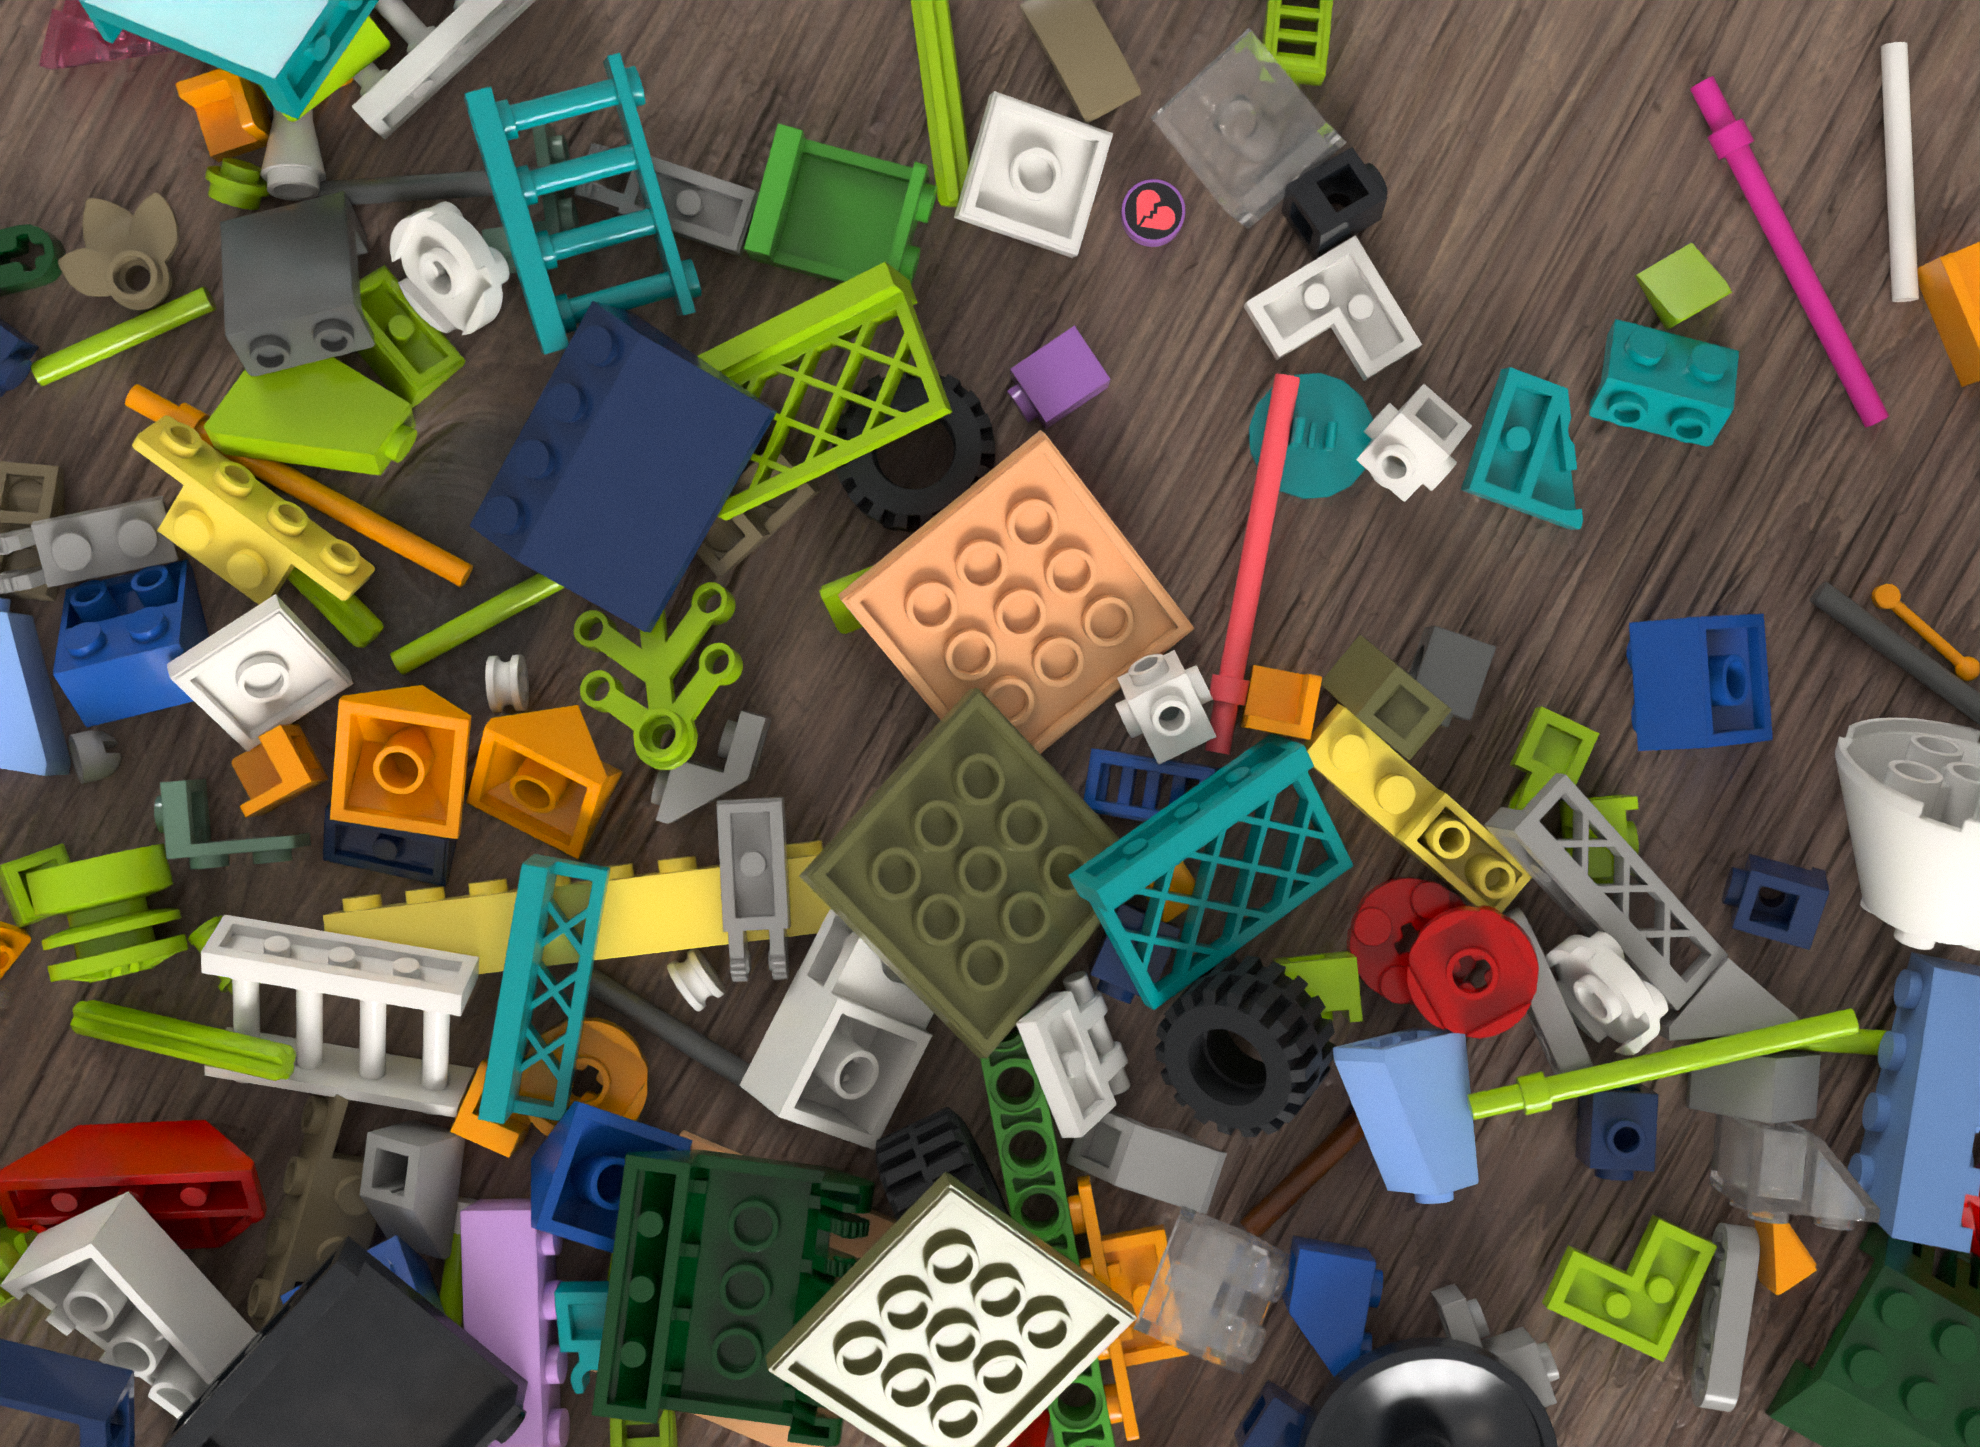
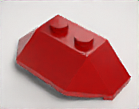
M206 1120L78 1125L0 1170V1207L8 1229L22 1233L33 1230L39 1234L121 1194L129 1192L180 1249L220 1248L240 1235L252 1223L256 1224L265 1218L267 1205L254 1161Z

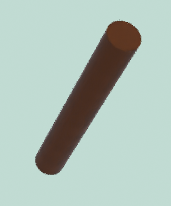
M1355 1110L1239 1221L1256 1240L1365 1136Z

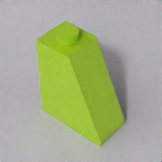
M334 357L259 376H251L245 369L203 426L214 448L225 455L379 476L382 475L391 461L399 463L405 458L417 436V430L414 429L416 423L409 402Z

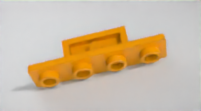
M1090 1176L1077 1177L1079 1194L1067 1196L1074 1235L1087 1233L1091 1257L1079 1259L1080 1267L1130 1302L1138 1317L1098 1356L1099 1361L1111 1359L1116 1382L1104 1385L1110 1423L1123 1422L1127 1441L1140 1438L1126 1366L1189 1355L1165 1228L1163 1224L1101 1236Z

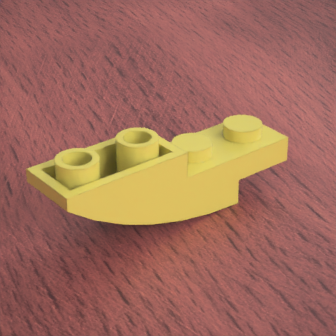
M1337 703L1311 734V739L1303 743L1314 764L1313 768L1332 783L1339 793L1473 906H1492L1502 913L1532 878L1493 834L1449 795L1430 783L1346 707Z

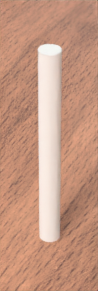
M1893 42L1881 46L1892 302H1907L1919 299L1908 44L1906 42Z

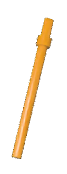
M139 384L131 388L126 397L125 406L154 422L165 415L170 416L176 421L193 428L203 441L214 448L203 427L210 418L208 414L188 403H182L178 406ZM220 452L229 460L246 467L254 476L459 587L466 583L472 572L473 565L283 462L231 456Z

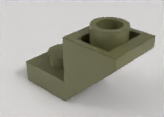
M1362 635L1356 638L1321 682V686L1354 716L1409 760L1412 759L1452 710Z

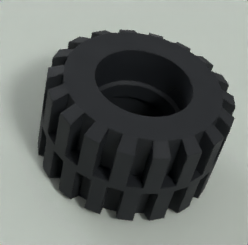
M903 373L890 408L906 413L929 402V398L922 379ZM879 374L867 381L869 386L860 394L855 391L854 394L876 401L885 377L881 379ZM949 374L946 377L941 375L939 377L952 413L937 419V421L948 431L954 450L951 466L941 480L922 489L900 487L890 481L882 472L878 462L877 449L835 469L839 481L849 498L869 519L880 523L884 528L895 532L897 530L907 531L913 534L995 467V440L988 413H985L980 400L973 391L970 390L968 392L961 386L960 380ZM848 400L849 407L844 415H840L836 425L837 437L846 441L862 434L872 411ZM886 415L882 424L894 418Z
M1247 956L1241 963L1235 957L1226 958L1196 979L1164 1013L1166 1017L1159 1023L1156 1036L1162 1040L1155 1047L1156 1060L1166 1065L1160 1074L1165 1085H1173L1177 1090L1173 1097L1182 1107L1188 1104L1196 1111L1193 1116L1204 1125L1210 1120L1217 1124V1131L1231 1135L1235 1129H1239L1243 1137H1257L1261 1130L1269 1135L1279 1131L1285 1122L1289 1124L1325 1080L1331 1070L1329 1064L1334 1059L1333 1047H1336V1045L1328 1040L1335 1031L1332 1020L1322 1018L1321 1012L1326 1006L1319 995L1311 998L1304 990L1309 984L1299 975L1294 980L1285 975L1286 967L1274 961L1268 967H1264L1260 957ZM1228 1031L1237 1033L1248 1040L1259 1052L1263 1062L1248 1056L1240 1050L1233 1042Z
M945 1107L877 1140V1169L897 1221L945 1171L1010 1217L996 1181L972 1133L963 1119L949 1107Z

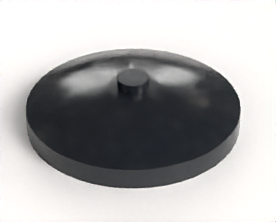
M1420 1337L1395 1341L1367 1352L1348 1364L1325 1386L1315 1400L1303 1425L1298 1447H1558L1555 1432L1545 1408L1532 1388L1514 1368L1495 1354L1479 1346L1460 1340L1440 1337Z

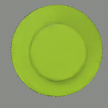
M223 158L221 166H208L206 169L205 179L210 182L208 196L221 203L242 209L258 210L262 197L269 196V193L267 192V181L260 177L261 168L252 163L234 158Z

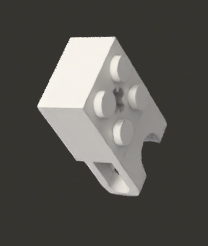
M830 909L750 1063L740 1086L780 1118L874 1150L877 1140L881 1138L932 1037V1034L926 1031V1028L934 1013Z

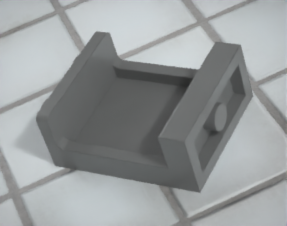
M345 191L220 222L225 336L249 375L259 376L374 346V333L363 314L361 306L357 255L368 253L367 234Z

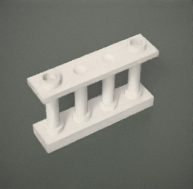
M379 0L374 8L407 42L408 54L390 71L388 69L380 71L372 62L352 77L361 87V98L352 105V108L373 130L386 140L536 0H454L453 8L455 11L437 28L435 26L426 27L403 0Z
M224 914L201 951V970L205 974L232 979L233 1028L227 1027L226 1030L291 1045L296 1051L297 1056L293 1063L294 1072L285 1080L272 1081L209 1065H204L205 1076L335 1097L338 1094L347 1100L419 1111L430 1115L457 1117L473 1081L475 1068L449 1064L450 1015L461 1016L478 979L479 957ZM259 983L296 989V1038L260 1032ZM323 993L360 1000L359 1049L323 1043ZM386 1004L424 1011L422 1059L386 1053Z

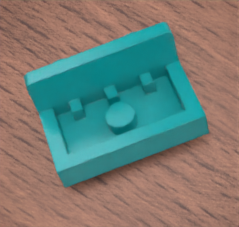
M1615 319L1607 334L1601 383L1590 402L1589 415L1593 418L1613 422L1619 426L1632 427L1663 435L1684 443H1693L1705 447L1711 446L1734 410L1739 351Z

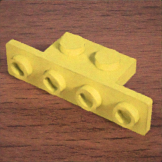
M165 415L140 432L132 444L135 450L184 485L157 531L258 605L273 595H277L294 567L301 570L343 601L348 600L370 579L375 571V567L361 557L352 545L335 538L308 518L299 506L282 499L256 480L246 467L229 460L203 441L200 435L190 426Z

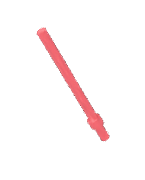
M1275 374L1220 671L1219 675L1212 674L1209 690L1214 700L1210 723L1217 737L1206 742V751L1230 755L1239 705H1246L1250 681L1244 680L1300 383L1299 377Z

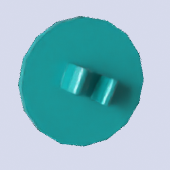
M1322 373L1296 374L1294 376L1300 378L1279 492L1300 499L1328 498L1350 487L1366 469L1356 459L1372 441L1364 433V430L1373 421V417L1363 397L1345 381ZM1272 388L1256 405L1248 428L1250 454L1257 468Z

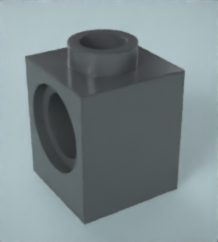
M1438 626L1424 628L1409 674L1452 709L1439 725L1449 728L1452 718L1471 720L1496 647Z

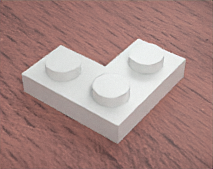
M1356 235L1258 294L1244 305L1245 310L1276 360L1327 329L1332 328L1363 381H1366L1422 345Z

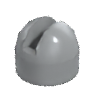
M89 730L69 735L70 753L75 772L81 784L102 780L112 775L119 768L122 755L120 753L105 752L108 749L114 748L118 742L113 736L104 731Z

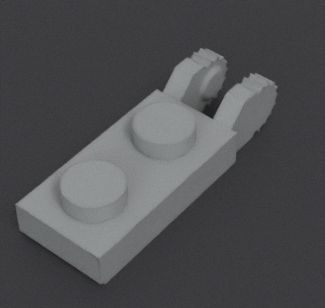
M591 143L588 155L612 148ZM651 156L673 235L742 257L759 192ZM635 170L624 173L630 175L624 194L607 189L605 186L594 182L578 185L574 196L583 201L618 212L620 216L646 209Z
M157 496L34 521L31 527L0 533V555L36 545L41 561V566L22 570L14 569L0 573V594L31 589L46 583L49 588L178 561L179 554L176 544L157 531L168 513L164 497Z
M784 797L718 800L716 806L723 932H728L732 981H748V974L751 971V955L748 951L746 931L769 930V970L772 972L774 980L788 979L789 948L787 929L791 927Z

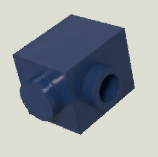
M1633 1084L1579 1096L1575 1157L1587 1167L1594 1169L1595 1177L1602 1179L1628 1181L1634 1179V1171L1655 1172L1658 1094L1642 1084Z

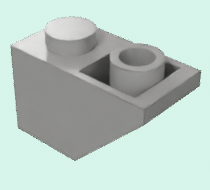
M414 1119L367 1132L360 1197L387 1239L398 1235L416 1252L440 1259L450 1257L465 1138L450 1132L451 1129Z

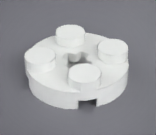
M447 201L440 202L430 208L421 209L398 222L390 239L391 261L394 262L401 258L407 277L398 283L405 298L417 314L439 331L449 333L454 329H459L463 331L462 335L471 334L492 322L498 315L502 305L503 292L501 284L505 283L510 275L509 266L501 252L493 247H489L480 233L464 219L460 210L454 204Z
M1602 931L1595 932L1589 938L1582 935H1571L1547 954L1545 959L1550 968L1555 965V970L1559 977L1556 983L1573 1021L1589 1037L1599 1043L1609 1036L1613 1040L1622 1043L1614 1052L1629 1056L1638 1053L1658 1035L1660 1031L1659 1019L1668 1012L1666 999L1655 986L1642 981L1624 961V952L1612 936Z

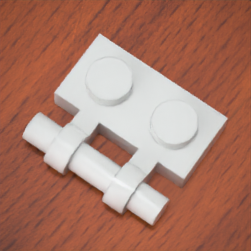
M1085 971L1075 972L1065 977L1063 984L1066 991L1052 992L1016 1023L1062 1138L1083 1137L1117 1105L1113 1095L1121 1094L1131 1087L1124 1069L1128 1063L1125 1051L1119 1041H1113L1104 1018L1108 1008L1102 993L1093 990Z

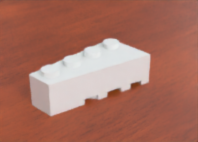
M129 1192L39 1233L0 1285L18 1300L27 1292L50 1309L51 1312L45 1320L66 1336L75 1328L105 1351L99 1359L102 1363L134 1370L135 1377L142 1378L152 1386L148 1397L176 1418L190 1406L257 1334Z

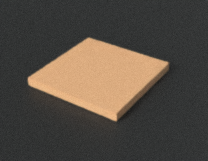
M1041 430L838 594L841 601L940 720L943 719L969 689L979 688L1040 754L1120 690L1121 686L1117 677L1128 673L1132 664L1151 654L1163 655L1195 629L1052 441Z

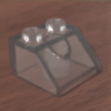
M1250 28L1151 117L1225 212L1248 229L1284 198L1288 183L1326 162L1347 143L1308 94Z

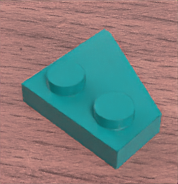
M1512 367L1501 369L1461 490L1570 530L1581 529L1583 514L1582 509H1576L1571 472V470H1577L1575 445L1568 433L1571 421L1568 388Z

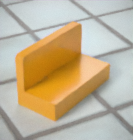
M1977 242L1954 253L1941 256L1918 268L1919 288L1961 387L1980 381V242Z

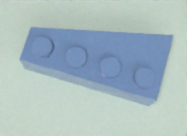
M1911 952L1907 969H1903L1899 973L1895 983L1894 1002L1897 1010L1891 1031H1887L1883 1035L1879 1045L1878 1062L1881 1072L1876 1091L1871 1092L1864 1103L1862 1122L1865 1133L1860 1153H1855L1849 1162L1847 1186L1850 1190L1849 1195L1892 1238L1970 1253L1973 1229L1961 1227L1965 1194L1979 1196L1980 1169L1973 1168L1974 1160L1972 1153L1974 1136L1980 1132V966Z

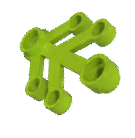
M715 582L704 583L695 590L692 596L691 608L669 639L665 609L651 632L640 630L642 648L619 633L616 623L600 611H586L577 618L574 624V636L579 644L593 652L605 653L646 683L648 709L625 695L622 682L603 670L593 671L583 679L580 686V696L588 706L599 712H609L634 730L633 739L637 755L644 763L658 770L675 769L683 765L692 756L698 740L695 719L719 685L726 686L734 683L740 677L743 670V660L738 652L724 643H713L702 651L699 658L700 669L675 700L673 679L711 625H721L727 622L734 614L736 607L734 596L722 585ZM720 594L721 604L719 608L714 612L707 613L706 604L712 596ZM602 622L603 630L601 635L595 640H589L591 627L596 623ZM722 655H728L729 664L727 668L719 674H714L713 665L716 659ZM608 682L609 692L607 696L600 701H596V689L600 684ZM675 729L676 734L672 744L667 749H662L661 738L663 734L668 730Z

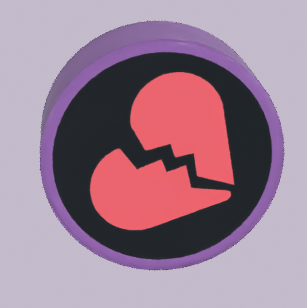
M1159 179L1144 180L1134 185L1126 194L1121 209V222L1127 235L1136 243L1147 247L1162 246L1173 240L1180 232L1185 218V203L1182 195L1173 185Z

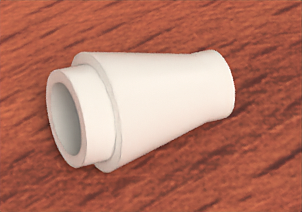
M273 106V121L260 175L262 179L267 181V192L274 197L294 201L313 199L320 193V182L326 180L313 123V109L299 120L291 122L281 112L275 110Z

